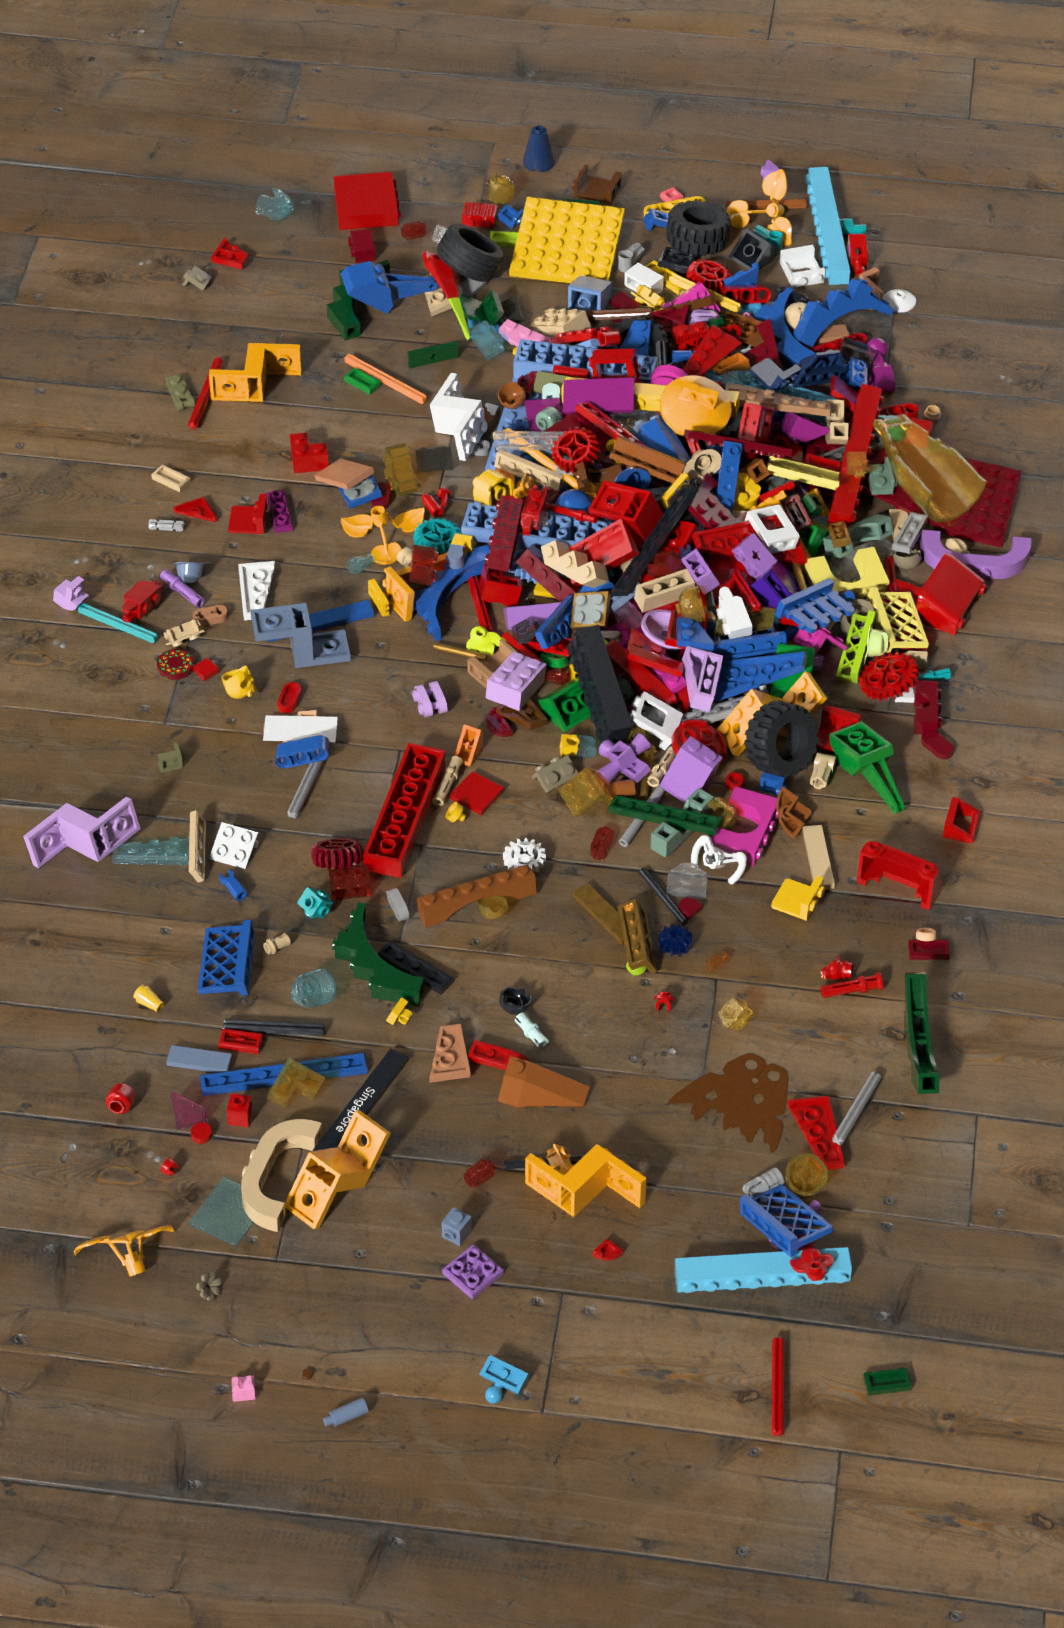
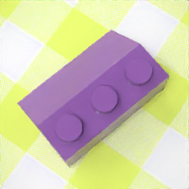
M561 602L503 608L507 630H512V633L523 632V628L537 631Z

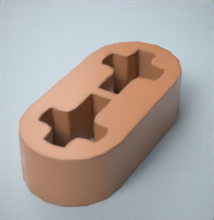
M223 605L200 608L193 612V619L200 622V627L222 623L228 618L227 608Z

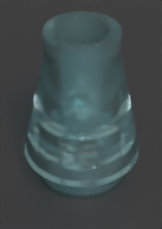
M370 553L350 557L346 563L347 569L351 574H359L370 564L374 563V558Z

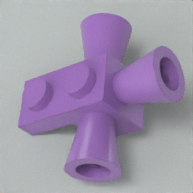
M640 733L636 735L629 746L622 741L615 744L611 739L605 740L600 745L599 754L602 757L609 758L611 762L596 771L597 775L605 784L610 785L620 771L638 783L651 769L636 756L651 748L650 743Z

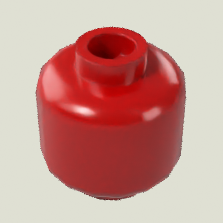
M118 1083L110 1089L105 1102L113 1113L125 1114L133 1106L136 1094L129 1085Z

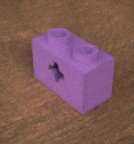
M754 533L746 537L732 550L735 558L746 567L748 574L755 579L763 575L777 562Z
M697 549L681 559L704 595L720 585Z

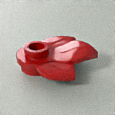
M806 1247L801 1252V1258L790 1260V1266L798 1273H806L810 1280L820 1281L825 1277L827 1268L833 1265L834 1259L830 1253L821 1255L816 1248Z

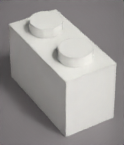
M636 263L625 272V286L636 292L639 285H645L656 294L663 290L664 277L640 263Z

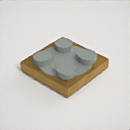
M609 591L574 593L570 628L577 630V628L599 625V628H607L611 593Z

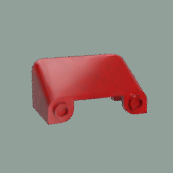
M945 553L918 595L916 609L921 623L956 635L959 629L962 630L965 625L964 613L974 597L979 598L985 594L987 590L985 580L954 555Z
M876 841L867 842L860 851L857 883L866 886L870 880H875V882L879 883L882 877H886L917 889L915 897L921 898L920 907L930 911L941 892L943 884L936 864Z

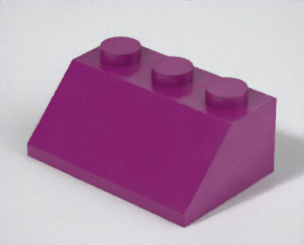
M785 412L779 429L783 431L782 434L796 443L800 441L806 443L830 431L829 428L819 421L794 412Z

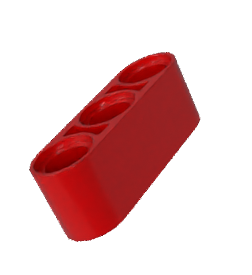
M764 285L724 286L720 291V294L725 297L727 292L732 291L733 294L729 299L740 304L765 303L771 298L770 290ZM765 290V295L760 298V291ZM749 291L748 297L742 298L743 292Z

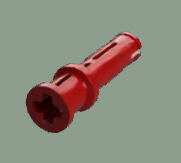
M876 972L875 975L864 977L861 975L856 980L820 986V991L823 999L858 991L864 994L869 990H883V980L881 973Z

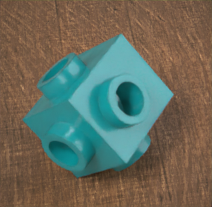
M307 887L297 903L305 910L304 913L308 917L324 919L334 902L328 898L329 894L324 890Z

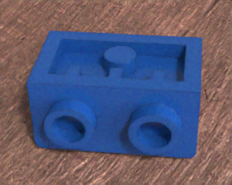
M853 357L847 364L848 369L842 381L854 390L857 386L861 387L862 383L867 384L868 365L862 360Z

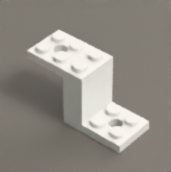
M451 373L431 402L430 409L436 433L454 435L459 460L466 461L469 455L472 454L476 444L479 443L483 433L486 432L487 422L485 421V411L481 400L464 398L461 393V383L458 375Z

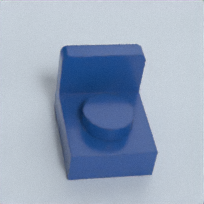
M651 208L644 217L646 230L650 231L654 224L658 227L667 228L668 213Z

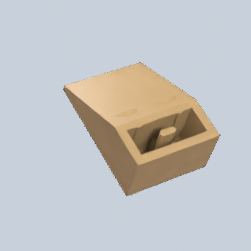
M550 308L545 311L544 315L535 318L534 322L528 326L533 331L549 338H555L560 333L592 329L585 310L577 309L556 310Z

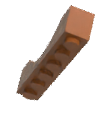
M527 864L417 898L419 918L425 928L445 922L460 908L482 898L507 896L521 899L537 894L535 874Z

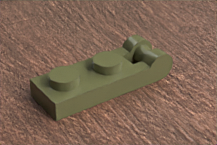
M182 374L165 377V383L177 410H183L185 407H195L194 399Z

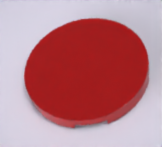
M698 719L686 720L675 729L671 738L675 755H677L682 745L691 736L723 757L719 766L722 764L727 755L728 748L727 742L720 731L708 725L706 721Z

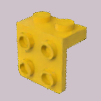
M816 875L811 886L791 879H785L774 897L771 907L807 921L811 912L815 911L819 898H822L824 895V878Z

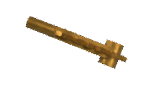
M651 743V748L636 756L651 769L639 781V784H641L640 798L643 800L648 799L649 784L647 780L652 774L653 767L657 765L654 762L657 760V757L654 755L658 754V751L655 750V746Z

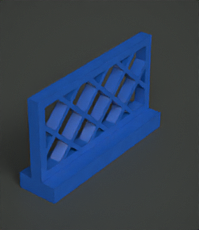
M243 920V925L206 928L198 984L199 994L239 991L240 996L248 995L256 933L251 920ZM240 932V935L234 940L229 937L233 933ZM212 934L221 935L215 941H212L210 939V936ZM225 939L230 942L224 948L219 946ZM235 946L238 950L230 955L228 951ZM216 948L219 952L211 957L208 953ZM225 955L227 959L220 964L216 961L221 956ZM231 962H234L236 966L229 971L225 968ZM213 963L217 967L209 973L206 968ZM222 970L226 974L218 980L214 976ZM230 977L234 980V985L223 984ZM210 979L215 982L209 987H204V984Z
M783 1184L752 1198L747 1194L740 1197V1214L790 1257L798 1254L799 1247L833 1232L832 1225ZM779 1193H782L785 1196V1198L774 1196ZM765 1202L768 1203V1205H759L758 1203ZM772 1203L783 1204L782 1207H776L771 1205ZM787 1204L796 1205L798 1208H788L786 1206ZM770 1213H781V1214H780V1216H772ZM784 1214H793L796 1216L795 1218L784 1217ZM799 1215H805V1216H809V1217H811V1218H810V1219L799 1218ZM782 1223L793 1224V1227H785ZM797 1225H809L808 1229L796 1228ZM812 1226H820L822 1228L812 1229ZM795 1234H801L806 1236L798 1239L797 1236H795Z

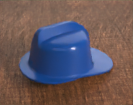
M629 467L616 477L614 483L644 490L648 489L651 478L646 470Z

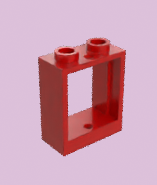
M594 349L592 357L589 358V366L593 370L592 379L635 378V383L640 382L641 374L635 349ZM600 364H626L628 375H602Z
M745 403L738 438L767 443L774 407Z

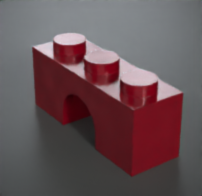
M918 680L914 684V707L922 708H915L914 734L922 735L927 730L937 732L938 728H941L942 717L938 716V714H941L942 704L938 703V700H941V689H938V681Z

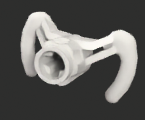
M700 836L692 849L691 864L693 866L698 865L699 851L703 846L705 850L703 855L704 865L711 869H720L726 863L738 862V868L728 879V882L734 884L738 881L746 867V855L743 852L727 853L715 847L709 836Z

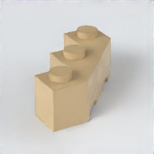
M555 540L541 547L544 564L579 584L596 588L609 582L605 564L595 561L588 562L587 554L574 550L570 552L567 543Z

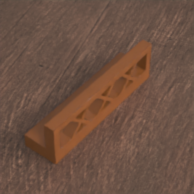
M620 435L609 458L631 467L646 470L649 474L670 483H674L678 479L686 462Z

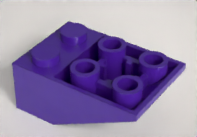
M776 559L777 562L749 586L770 613L776 612L780 600L799 591L797 581L778 559Z

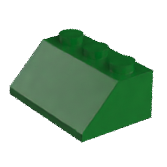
M578 676L538 700L546 717L563 732L568 731L590 717V710L585 704V695L583 689L579 686Z

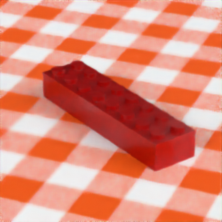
M412 743L407 744L364 851V871L402 878L445 769V750Z

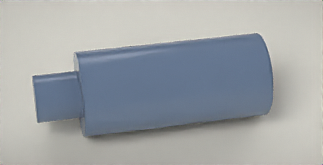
M359 1398L329 1411V1416L323 1418V1422L326 1427L332 1424L336 1427L368 1413V1407L365 1400Z

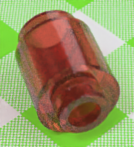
M416 221L403 224V227H401L402 237H405L406 240L422 238V236L426 235L424 222Z
M482 1158L466 1169L463 1178L469 1187H479L495 1176V1166L490 1160Z

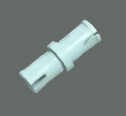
M524 1012L518 1014L515 1022L522 1028L524 1035L530 1038L538 1049L545 1048L549 1040L541 1033L539 1026L536 1023H532Z

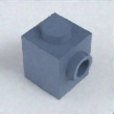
M454 1207L441 1222L442 1237L458 1246H461L472 1232L471 1216Z

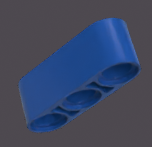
M317 735L281 743L276 748L275 764L279 768H290L323 761L328 757L329 739L326 736Z

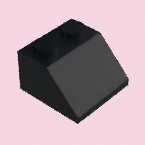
M746 228L730 253L729 258L748 270L753 268V263L757 262L760 270L772 261L779 248Z

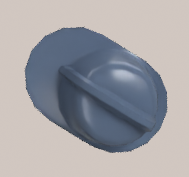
M212 562L173 563V565L176 566L178 576L181 577L183 582L194 583L201 578L204 564Z

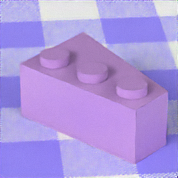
M687 646L682 663H684L683 669L690 707L709 712L714 700L723 656Z

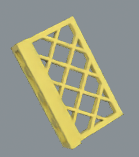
M769 456L767 470L772 475L833 490L839 486L838 477L840 472Z
M870 587L866 601L870 602L874 611H876L875 629L888 634V648L885 653L891 652L892 648H928L929 643L911 592H879L877 587ZM882 599H887L891 602L888 604L884 602ZM898 599H907V603L905 604ZM896 604L899 607H901V609L898 610L894 608L892 605ZM889 610L895 615L892 617L891 615L887 614L886 611ZM906 610L910 612L912 616L910 617L903 612ZM901 617L902 619L906 620V622L902 623L901 621L897 620V618ZM893 623L900 628L897 630L893 628L891 624ZM911 623L917 628L914 630L913 628L909 627L908 624ZM904 629L905 631L909 632L911 635H910V636H907V635H905L904 633H902L901 631ZM898 636L905 641H896L895 637ZM915 636L921 639V641H915L912 638Z

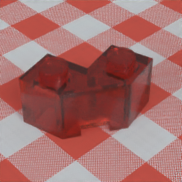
M413 544L409 582L431 585L432 582H435L437 571H434L433 564L437 563L438 552H435L436 548Z

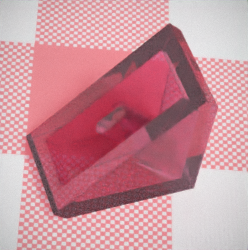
M173 1091L170 1093L177 1130L192 1127L197 1123L208 1122V1114L205 1107Z

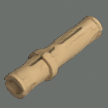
M672 746L668 748L661 761L653 767L652 774L647 780L650 786L657 787L659 785V782L664 778L676 757Z
M453 756L448 767L444 769L443 778L432 798L434 805L442 806L453 782L458 778V771L463 763L460 757Z

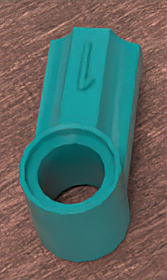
M760 225L754 228V233L779 248L777 253L782 250L783 234L780 231H770Z

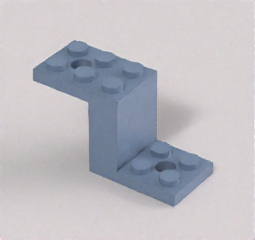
M306 603L250 610L255 641L290 637L295 668L351 661L345 630L312 634ZM275 622V624L269 625L268 623ZM328 646L333 647L332 649H326Z

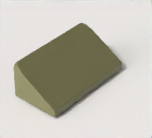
M538 371L533 392L542 394L544 385L554 383L559 386L560 397H562L561 387L565 378L569 376Z

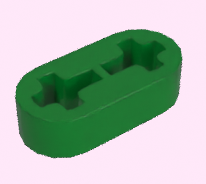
M549 652L540 653V658L546 666L552 668L568 666L566 656Z

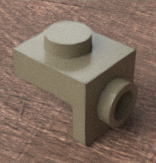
M194 265L191 271L188 269L184 274L183 278L185 280L182 285L186 286L190 282L203 291L211 276Z

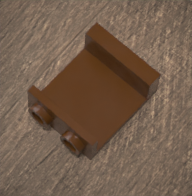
M585 164L583 169L579 170L577 179L572 183L574 197L611 205L622 186V173L615 172L611 180L588 176V165Z

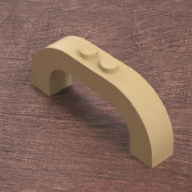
M294 1119L279 1123L269 1129L260 1139L256 1149L252 1150L250 1162L244 1166L242 1171L241 1192L243 1208L248 1217L257 1225L271 1231H279L285 1218V1203L266 1197L262 1194L261 1190L280 1153L291 1148H302L310 1151L315 1148L322 1138L321 1122Z

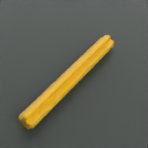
M675 273L669 277L670 283L685 290L697 284ZM707 289L710 295L715 296L716 304L735 313L741 310L740 303Z

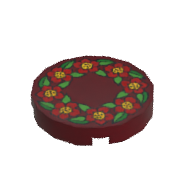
M171 649L165 651L157 660L159 674L163 677H168L170 680L186 678L190 675L191 671L193 672L194 658L186 650Z

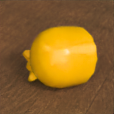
M247 665L240 669L226 672L221 677L227 694L234 699H242L246 696L251 697L252 693L258 691L257 687L254 686L255 682Z

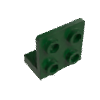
M493 290L485 296L483 302L462 293L459 295L464 315L469 320H475L484 326L487 325L493 328L504 314L498 293Z

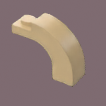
M827 399V404H831L830 416H825L824 425L830 429L829 433L825 434L826 443L846 445L848 442V423H844V400Z

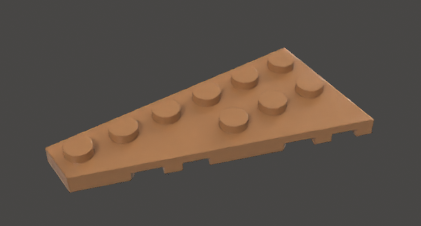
M726 382L725 390L740 392L741 407H744L745 403L774 407L776 411L830 416L831 404H827L825 401H813L776 393L773 390H762Z

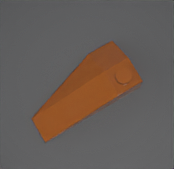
M731 311L721 314L725 315L727 325L735 324L740 327L741 336L737 339L740 342L752 347H756L764 342L755 328L762 321ZM732 330L729 334L733 335L735 330Z
M510 1056L503 1077L498 1103L515 1108L538 1106V1108H545V1106L584 1107L590 1087L532 1062Z

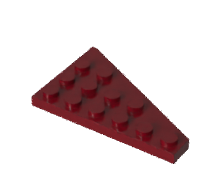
M689 429L684 430L683 436L688 437L690 442L699 443V440H704L706 445L716 446L718 443V446L723 447L724 441L742 444L741 451L753 452L764 456L769 455L780 459H785V456L791 457L792 455L791 449L771 443L754 442Z

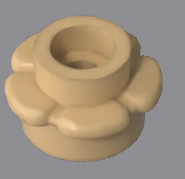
M930 405L924 411V416L929 421H936L941 417L938 406Z

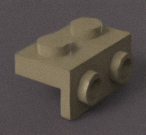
M559 755L550 761V765L545 766V764L537 767L535 769L536 773L531 777L533 780L537 778L545 793H548L574 779L579 773L568 755L563 758Z

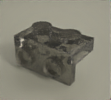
M516 295L501 302L504 314L498 321L499 325L503 324L507 319L517 324L524 321L520 302Z

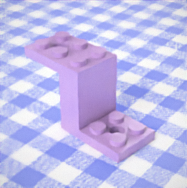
M125 797L98 819L66 803L25 834L24 839L33 866L40 868L67 846L99 862L141 828L132 800Z

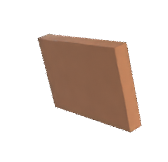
M340 458L316 473L314 477L316 481L349 490L371 476L374 470L373 467Z

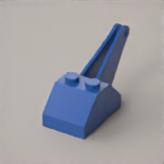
M371 261L347 266L341 273L347 295L386 314L393 308L392 301L434 291L438 286L434 277L387 274L382 265Z

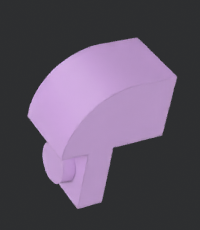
M78 576L72 582L67 579L54 589L53 601L66 610H75L89 597L84 592V579Z

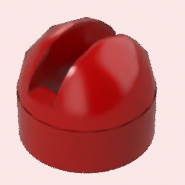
M168 1157L164 1161L160 1172L172 1176L176 1174L173 1169H178V1163Z

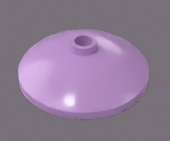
M663 609L651 610L643 616L641 627L648 639L667 649H682L665 645L671 611Z

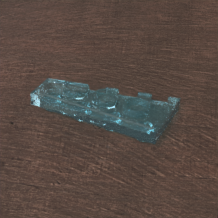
M190 835L185 839H179L178 836L170 837V841L159 842L158 839H154L147 844H142L140 841L121 844L113 850L112 862L142 865H189Z

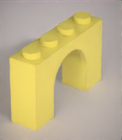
M874 547L859 549L855 554L853 561L861 578L857 582L847 583L837 579L832 574L824 556L807 559L808 562L803 569L810 586L830 578L835 582L832 590L838 591L839 596L851 590L855 598H864L868 596L870 587H877L879 592H886L890 583Z

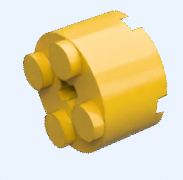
M493 469L484 471L473 480L474 501L480 504L496 506L497 500L501 499V495L508 497L513 495V481Z
M740 473L737 477L733 510L749 511L752 506L758 504L761 487L746 473Z

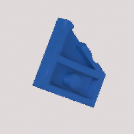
M757 262L753 263V268L744 272L741 270L734 276L725 279L724 286L757 285L759 271ZM732 291L727 292L726 296L732 295Z
M687 617L677 618V646H689L713 651L714 642L696 619Z

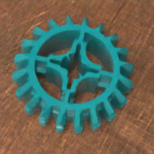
M438 517L437 519L430 518V521L424 520L423 523H419L418 527L415 528L413 535L414 546L418 553H422L423 556L428 555L431 559L432 557L447 553L455 533L461 534V530L458 528L457 523H453L452 520L447 521L446 518L439 519Z

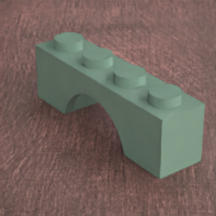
M875 514L847 527L852 545L833 548L830 535L823 538L825 553L827 556L842 558L853 553V546L869 540H881L894 534L891 517Z
M698 788L687 798L683 809L711 815L713 813L714 797ZM662 822L651 833V849L667 858L693 831L669 826Z

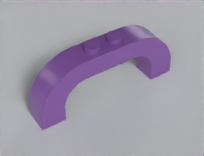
M922 530L920 540L921 555L924 561L933 569H935L943 555L949 553L958 558L980 577L986 579H1004L1020 573L1028 563L1031 548V538L1013 537L1010 552L1001 556L951 552L941 544L940 531Z

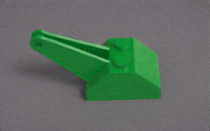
M862 721L829 734L830 745L842 769L851 776L862 773L893 814L904 811V803L886 764V761L893 755L892 744Z

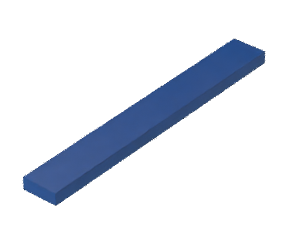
M365 1053L200 1075L202 1095L207 1096L367 1074L368 1071Z

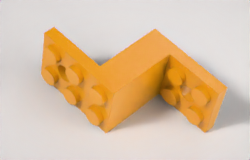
M248 343L244 370H209L211 400L263 402L267 374L301 375L300 344ZM280 358H286L287 361H281ZM224 384H230L231 387H226Z
M804 672L782 699L751 689L717 728V731L723 734L732 754L739 756L746 748L744 740H746L745 731L749 727L748 722L750 719H753V714L757 710L760 711L761 706L772 701H783L802 706L812 716L826 701L827 697L812 675ZM785 725L780 729L778 735L787 737Z
M360 1110L355 1111L338 1147L308 1153L285 1201V1208L314 1230L319 1229L337 1192L366 1186L391 1133ZM363 1134L367 1137L366 1145L362 1144L361 1137ZM308 1194H310L313 1198V1202L311 1205L308 1203L307 1200Z
M598 1144L564 1176L558 1169H553L542 1158L536 1157L532 1153L525 1158V1183L573 1217L588 1205L606 1186L639 1208L645 1204L646 1177L640 1171H635L624 1160H619L608 1149L602 1148Z

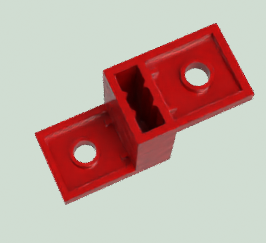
M605 480L588 509L591 515L615 521L623 519L636 546L640 548L663 515L650 491ZM617 499L614 503L609 504L611 500ZM679 520L658 552L676 556L675 553L680 552L679 546L686 548L687 544H690L693 539L692 534L698 529L697 525ZM677 535L675 539L670 540L671 536Z

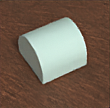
M548 383L543 386L542 399H560V388L558 385Z

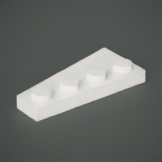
M275 561L238 564L244 621L251 620L250 610L265 608L275 569Z

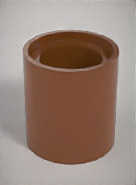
M633 779L613 782L615 796L633 797L636 795Z

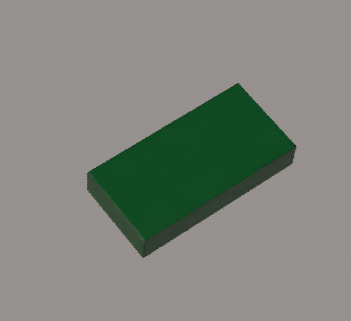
M907 1367L863 1373L867 1396L910 1391L912 1388Z

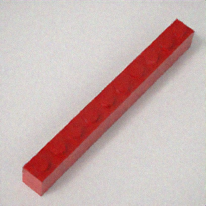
M861 384L850 425L848 442L845 446L839 471V486L835 488L827 523L845 521L846 526L849 527L850 522L855 520L856 512L853 510L857 509L859 504L857 496H860L863 487L860 483H863L866 474L863 470H866L869 461L866 457L870 456L872 447H869V444L872 445L875 434H872V431L875 432L878 422L875 419H878L881 410L878 409V406L881 407L884 398L881 396V388Z

